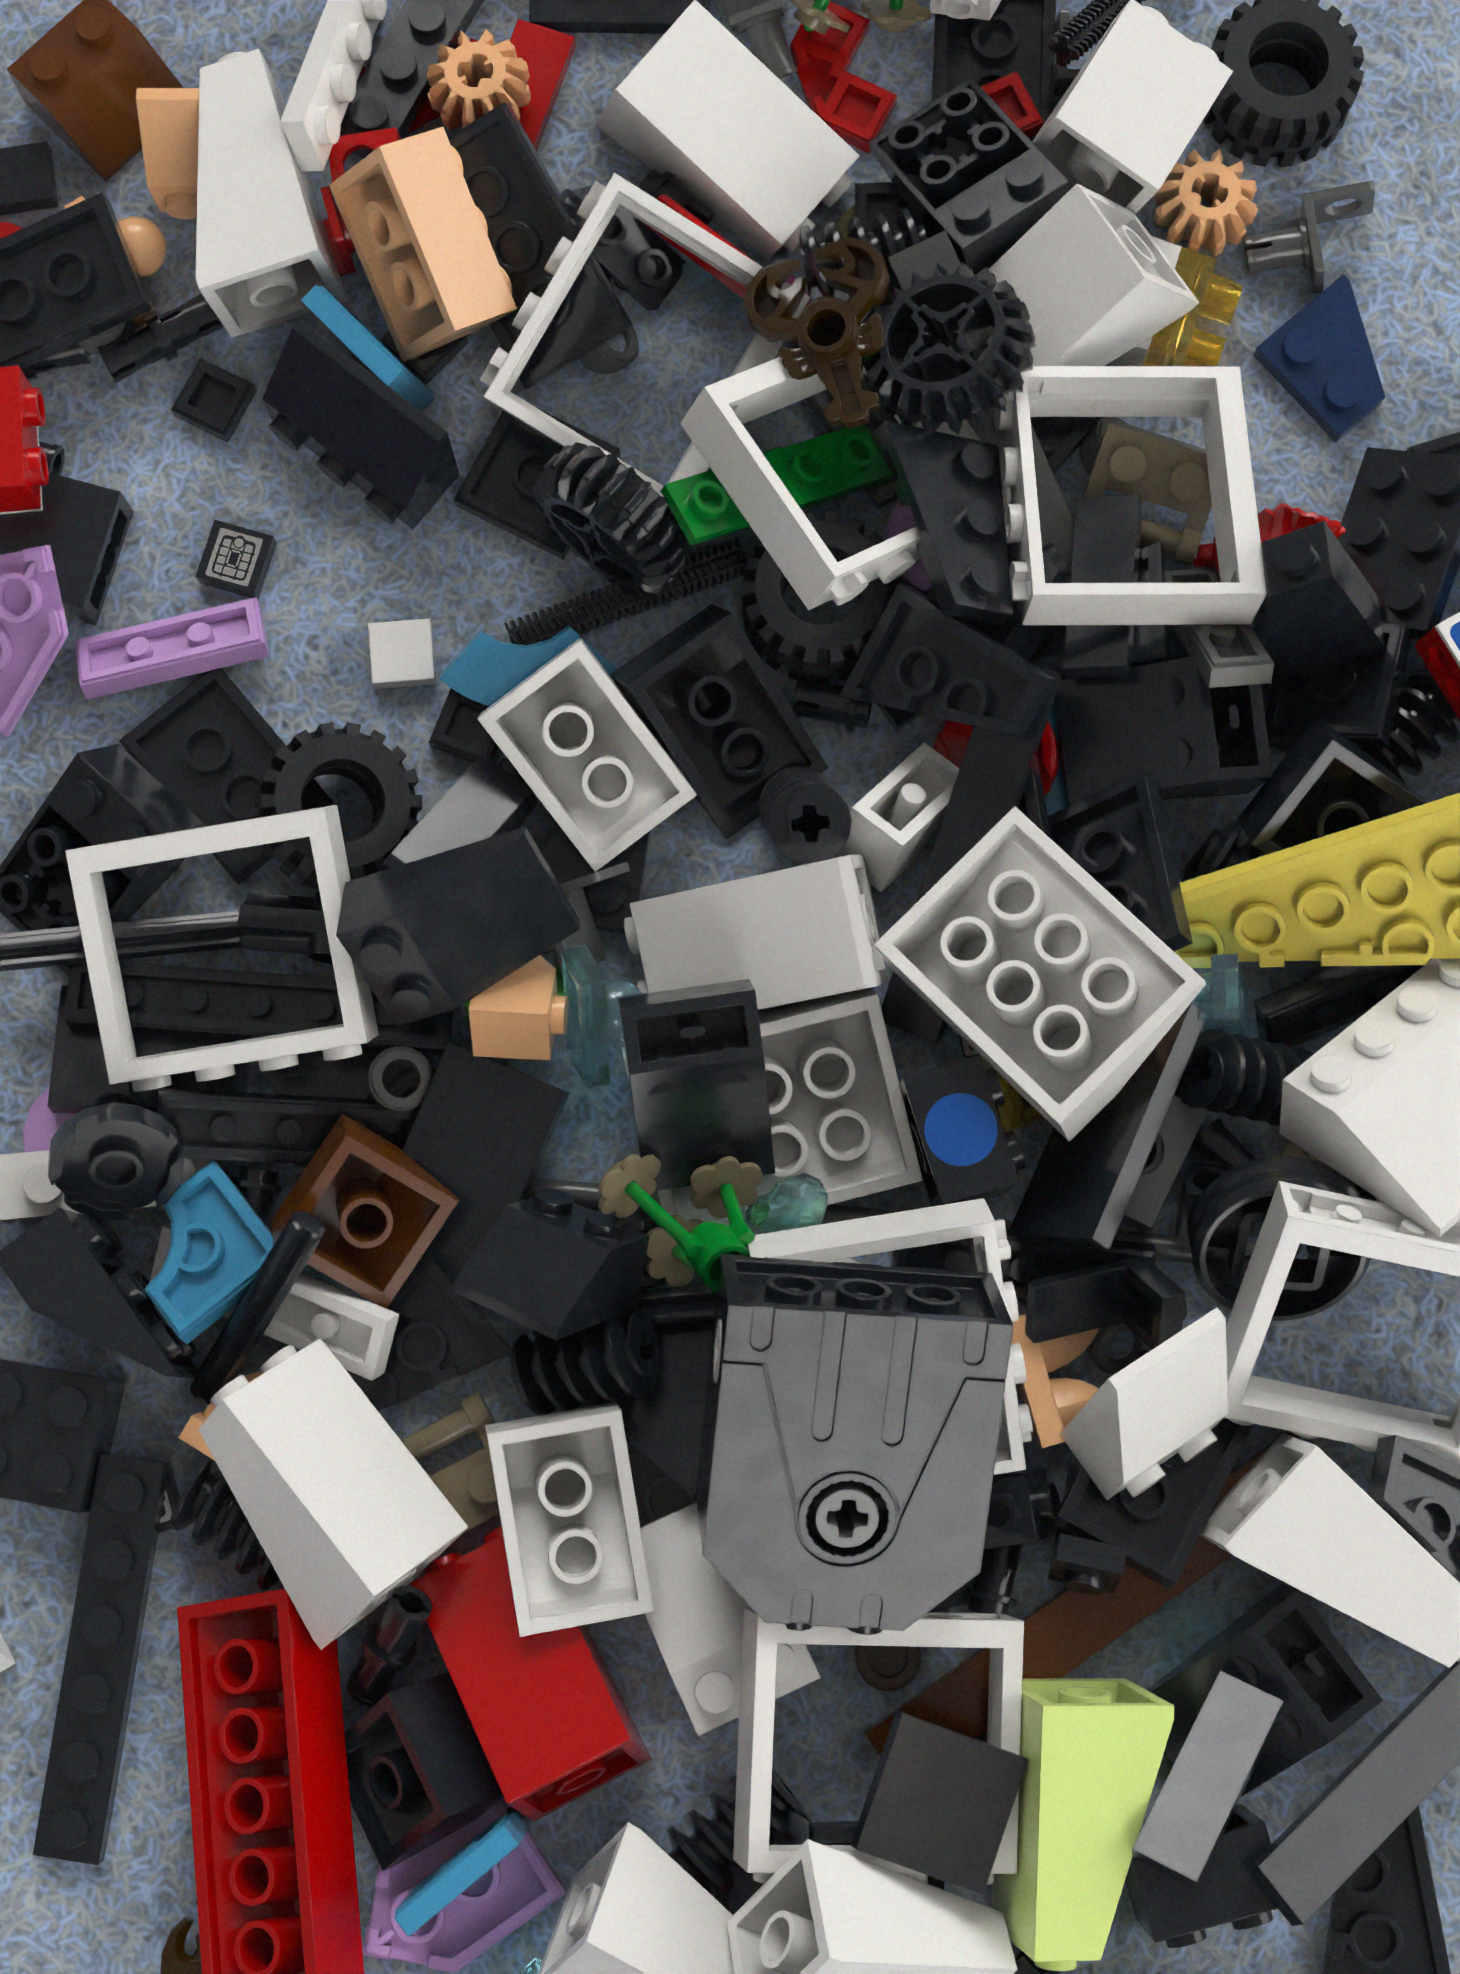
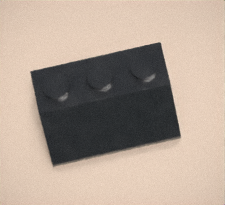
M300 319L295 324L262 398L272 419L269 428L282 442L293 450L297 451L304 445L320 457L316 462L317 466L336 484L345 487L351 481L367 494L364 498L365 504L381 519L389 524H393L398 518L414 530L460 475L448 432Z

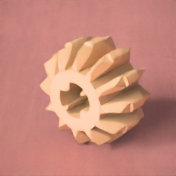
M485 29L478 42H470V38L460 31L458 37L459 47L456 49L439 44L437 54L440 63L428 65L427 78L429 85L432 86L429 89L428 98L432 109L437 113H441L443 125L448 128L449 132L460 126L466 127L503 102L510 103L517 118L520 120L518 107L529 105L531 98L529 85L526 84L530 74L526 61H523V58H517L515 46L510 42L509 38L495 45L493 35Z
M1194 149L1187 155L1184 165L1176 162L1159 191L1153 196L1154 203L1159 206L1156 208L1153 217L1155 227L1169 228L1166 235L1167 242L1177 244L1182 239L1188 241L1187 253L1189 258L1197 255L1201 244H1205L1214 258L1222 254L1226 242L1237 246V244L1243 241L1247 232L1245 226L1252 224L1257 214V204L1251 201L1257 191L1256 181L1240 179L1244 171L1243 160L1229 167L1221 164L1223 155L1220 149L1212 154L1210 161L1206 162ZM1201 199L1209 201V207L1200 205Z

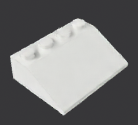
M1015 806L874 944L886 964L1069 1142L1120 1092L1206 985L1205 980Z
M1460 959L1430 960L1286 1076L1282 1084L1279 1134L1438 1238L1460 1220Z
M872 987L795 1002L758 1012L765 1062L775 1174L763 1175L761 1183L756 1187L758 1198L753 1204L747 1206L740 1205L745 1223L751 1226L923 1181L878 994ZM624 1046V1047H621V1049H622L623 1059H624V1063H625V1067H626V1071H627V1075H628V1079H629L627 1059H626V1051H625V1046ZM692 1186L658 1190L661 1206L670 1215H681L686 1221L699 1219L703 1222L730 1225L728 1217L716 1218L711 1216L708 1208L697 1209L692 1206L690 1199L691 1193L694 1191Z

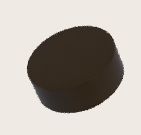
M860 1645L855 1647V1664L860 1676L866 1683L878 1690L895 1691L907 1686L916 1677L921 1665L920 1647Z

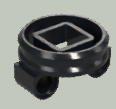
M1294 1156L1266 1157L1243 1163L1234 1168L1218 1161H1198L1190 1164L1184 1172L1175 1224L1177 1243L1180 1246H1190L1194 1272L1204 1290L1215 1301L1232 1311L1252 1256L1245 1255L1251 1222L1265 1220L1278 1181L1377 1201L1376 1197L1328 1165L1307 1158ZM1306 1245L1308 1258H1294L1271 1321L1300 1319L1317 1314L1335 1305L1359 1284L1368 1269L1371 1258Z

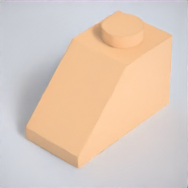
M137 88L136 104L147 187L160 212H166L168 215L178 219H196L199 88Z
M541 955L471 999L469 1019L473 1056L551 1061L555 1034L566 1035L569 1000L568 996L558 995L556 968Z

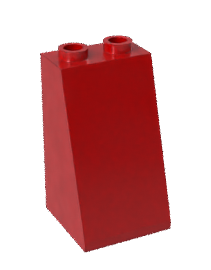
M502 1526L489 1532L483 1538L484 1545L463 1556L460 1553H451L436 1559L424 1570L425 1576L411 1582L410 1585L423 1591L431 1600L432 1610L427 1619L428 1626L506 1803L535 1822L652 1760L586 1625L523 1637L519 1636Z

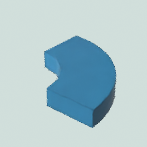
M568 625L549 640L529 645H519L501 642L480 629L442 671L439 679L461 695L478 703L491 706L581 636ZM581 637L609 675L617 670Z

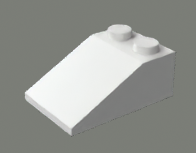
M581 637L480 713L477 718L595 872L697 796V793Z
M1216 1307L1108 1378L1060 1433L1106 1500H1109L1125 1488L1133 1498L1166 1475L1160 1464L1179 1453L1184 1462H1187L1218 1440L1211 1430L1228 1415L1226 1318L1219 1308Z
M612 1402L485 1425L519 1636L523 1637L654 1612L622 1411L617 1403Z
M697 1501L640 1528L654 1612L645 1613V1616L695 1731L700 1736L739 1717L743 1608L751 1607L702 1555ZM777 1644L775 1700L821 1678L806 1644Z

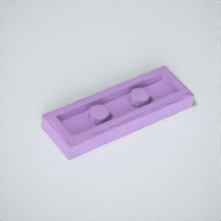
M257 597L75 640L79 684L86 700L270 657L263 614Z

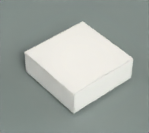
M430 618L368 623L371 677L374 689L437 684L433 624Z

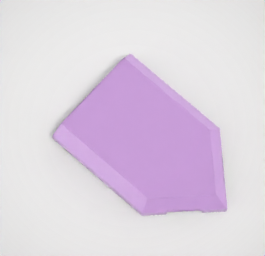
M50 545L0 555V733L5 737L10 736L69 635Z
M503 1797L475 1821L398 1865L382 1871L379 1864L375 1884L376 1889L363 1945V1955L386 1960L392 1958L428 1965V1968L455 1973L567 1892L562 1881L527 1830L522 1841L514 1850L411 1936L408 1937L394 1919L396 1914L394 1911L411 1889L511 1807Z

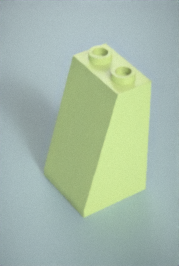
M1126 1678L1022 1679L1020 1755L1027 1758L1028 1762L1019 1786L1017 1874H994L992 1908L1003 1912L1009 1938L1014 1946L1020 1948L1035 1962L1037 1967L1042 1969L1070 1971L1077 1967V1961L1101 1960L1131 1863L1132 1848L1139 1836L1172 1728L1174 1705Z

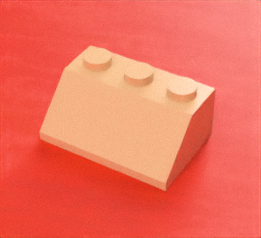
M444 127L379 146L329 185L402 362L482 329L517 309L512 297L510 278L498 263L488 238L486 219L481 210L474 204L463 177L462 160L457 150L450 145Z

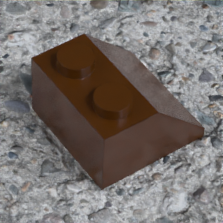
M83 0L7 68L23 101L105 182L142 150L136 104L137 88H184L140 30L109 0Z
M341 1114L272 1218L273 1245L293 1213L306 1211L311 1217L320 1218L324 1223L325 1232L321 1236V1241L307 1264L387 1309L459 1201L453 1193L398 1146L346 1115Z

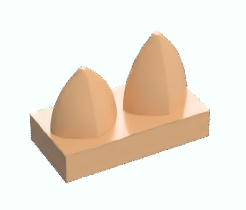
M1026 1314L1019 1315V1321L1012 1322L1011 1344L1020 1343L1026 1368V1383L1017 1385L1023 1404H1027L1029 1408L1036 1448H1045L1065 1442L1060 1433L1099 1390L1094 1385L1082 1380L1072 1378L1049 1379L1048 1373L1068 1365L1081 1355L1092 1343L1099 1328L1033 1343L1025 1335Z

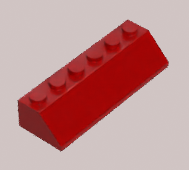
M285 1588L177 1607L202 1974H365L337 1638L321 1650L312 1639Z

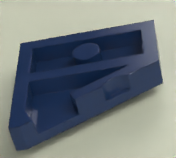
M1344 274L1257 346L1253 354L1335 443L1378 408L1385 399V393L1350 280Z

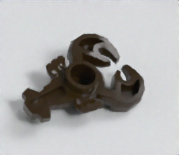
M845 237L827 243L814 251L815 264L833 262L841 263L844 266L842 269L833 271L825 267L819 271V275L829 286L851 295L847 301L830 296L817 297L807 305L798 319L792 318L803 298L806 288V279L799 277L795 278L792 286L781 290L782 285L789 277L803 269L798 259L794 258L780 260L761 268L747 285L744 309L750 327L767 341L777 343L778 340L799 344L800 348L784 346L778 349V355L783 358L781 362L784 367L788 369L789 375L797 380L818 374L821 382L825 384L828 393L834 397V400L823 412L832 426L842 422L848 429H852L868 423L869 412L880 409L878 393L862 390L864 380L861 358L881 351L884 345V338L882 337L883 325L880 324L882 317L879 313H875L862 326L861 321L875 305L879 306L885 300L890 278L884 257L867 241Z

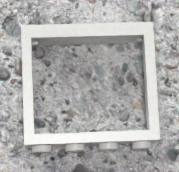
M616 173L613 174L606 187L597 181L594 182L576 213L586 220L574 242L564 236L561 238L544 268L545 271L554 276L541 298L532 292L529 293L512 323L514 327L522 332L509 353L500 347L497 348L480 378V381L490 386L484 395L485 400L563 448L566 445L572 446L575 442L586 444L587 446H599L510 391L618 207L746 288L757 272L763 268ZM785 282L781 290H785L792 285ZM805 293L792 318L798 319L810 299ZM756 332L731 376L773 360L784 341L778 340L777 343L769 342ZM693 442L689 445L667 483L706 472L710 467ZM599 447L606 455L611 454L603 448ZM618 458V460L628 468L632 467ZM634 468L636 474L643 480L651 482L652 488L663 497L660 492L663 485Z
M778 357L705 386L680 424L808 610L832 599L836 605H842L859 595L868 586L869 582L880 578L883 584L889 583L903 575L914 565L916 560L921 558L916 545L922 537L918 526L837 562L743 426L744 423L827 390L825 384L819 379L818 374L802 380L794 379L789 375L788 369L781 362L783 358ZM863 366L862 375H866L867 372ZM894 415L897 421L902 424L898 415ZM966 419L963 420L959 435L950 430L947 422H943L937 432L981 441ZM921 422L918 423L916 426H914V427L923 428ZM1002 486L1004 508L1011 501L1010 486Z
M1033 366V370L1022 372L1021 375L1024 380L1023 392H1005L1004 395L1007 400L1006 412L994 408L996 430H1005L1007 447L1001 448L999 462L1002 486H1010L1011 504L1006 505L1004 518L1007 543H1015L1016 562H1011L1009 575L1012 601H1020L1022 625L1251 624L1267 595L1240 367ZM1030 417H1202L1221 582L1045 583Z
M337 805L65 850L110 1084L131 1081L133 1092L147 1091L172 1085V1074L195 1071L196 1081H209L235 1075L234 1064L252 1061L259 1062L260 1071L277 1070L298 1065L297 1054L320 1050L323 1051L324 1061L339 1060L361 1055V1044L368 1043L379 1035L370 986L336 936L345 882L351 881ZM310 837L344 1024L137 1057L102 871Z
M1278 1181L1226 1325L1228 1415L1224 1418L1240 1425L1250 1426L1258 1424L1287 1430L1307 1439L1321 1437L1350 1443L1370 1452H1376L1379 1438L1397 1435L1460 1466V1392L1450 1416L1251 1375L1300 1243L1460 1277V1220L1438 1238L1386 1203Z
M984 1198L755 1235L754 1241L748 1244L750 1257L826 1262L969 1239L973 1272L993 1274L1011 1321H1019L1018 1304L1012 1281L1003 1282L1000 1261L1011 1259V1247L1007 1240L1005 1220L994 1219ZM1020 1343L1011 1344L994 1475L1026 1470L1023 1443L1032 1441L1031 1432H1033L1029 1408L1027 1404L1018 1405L1016 1384L1026 1383V1368Z
M743 1608L733 1860L747 1873H753L754 1881L765 1883L801 1846L769 1845L777 1644L990 1648L987 1743L1020 1755L1024 1621L1006 1614L928 1612L904 1631L883 1630L877 1634L864 1635L852 1632L845 1627L812 1626L811 1629L803 1631L787 1629L785 1624L765 1623L752 1608ZM1019 1789L987 1885L994 1883V1874H1017ZM825 1845L923 1883H928V1875L858 1851L851 1845Z

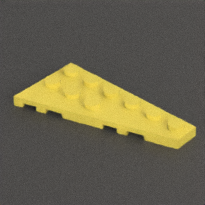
M1460 793L1181 882L1180 887L1193 943L1174 952L1192 969L1216 968L1220 962H1259L1260 967H1285L1284 961H1321V966L1426 965L1430 959H1460Z

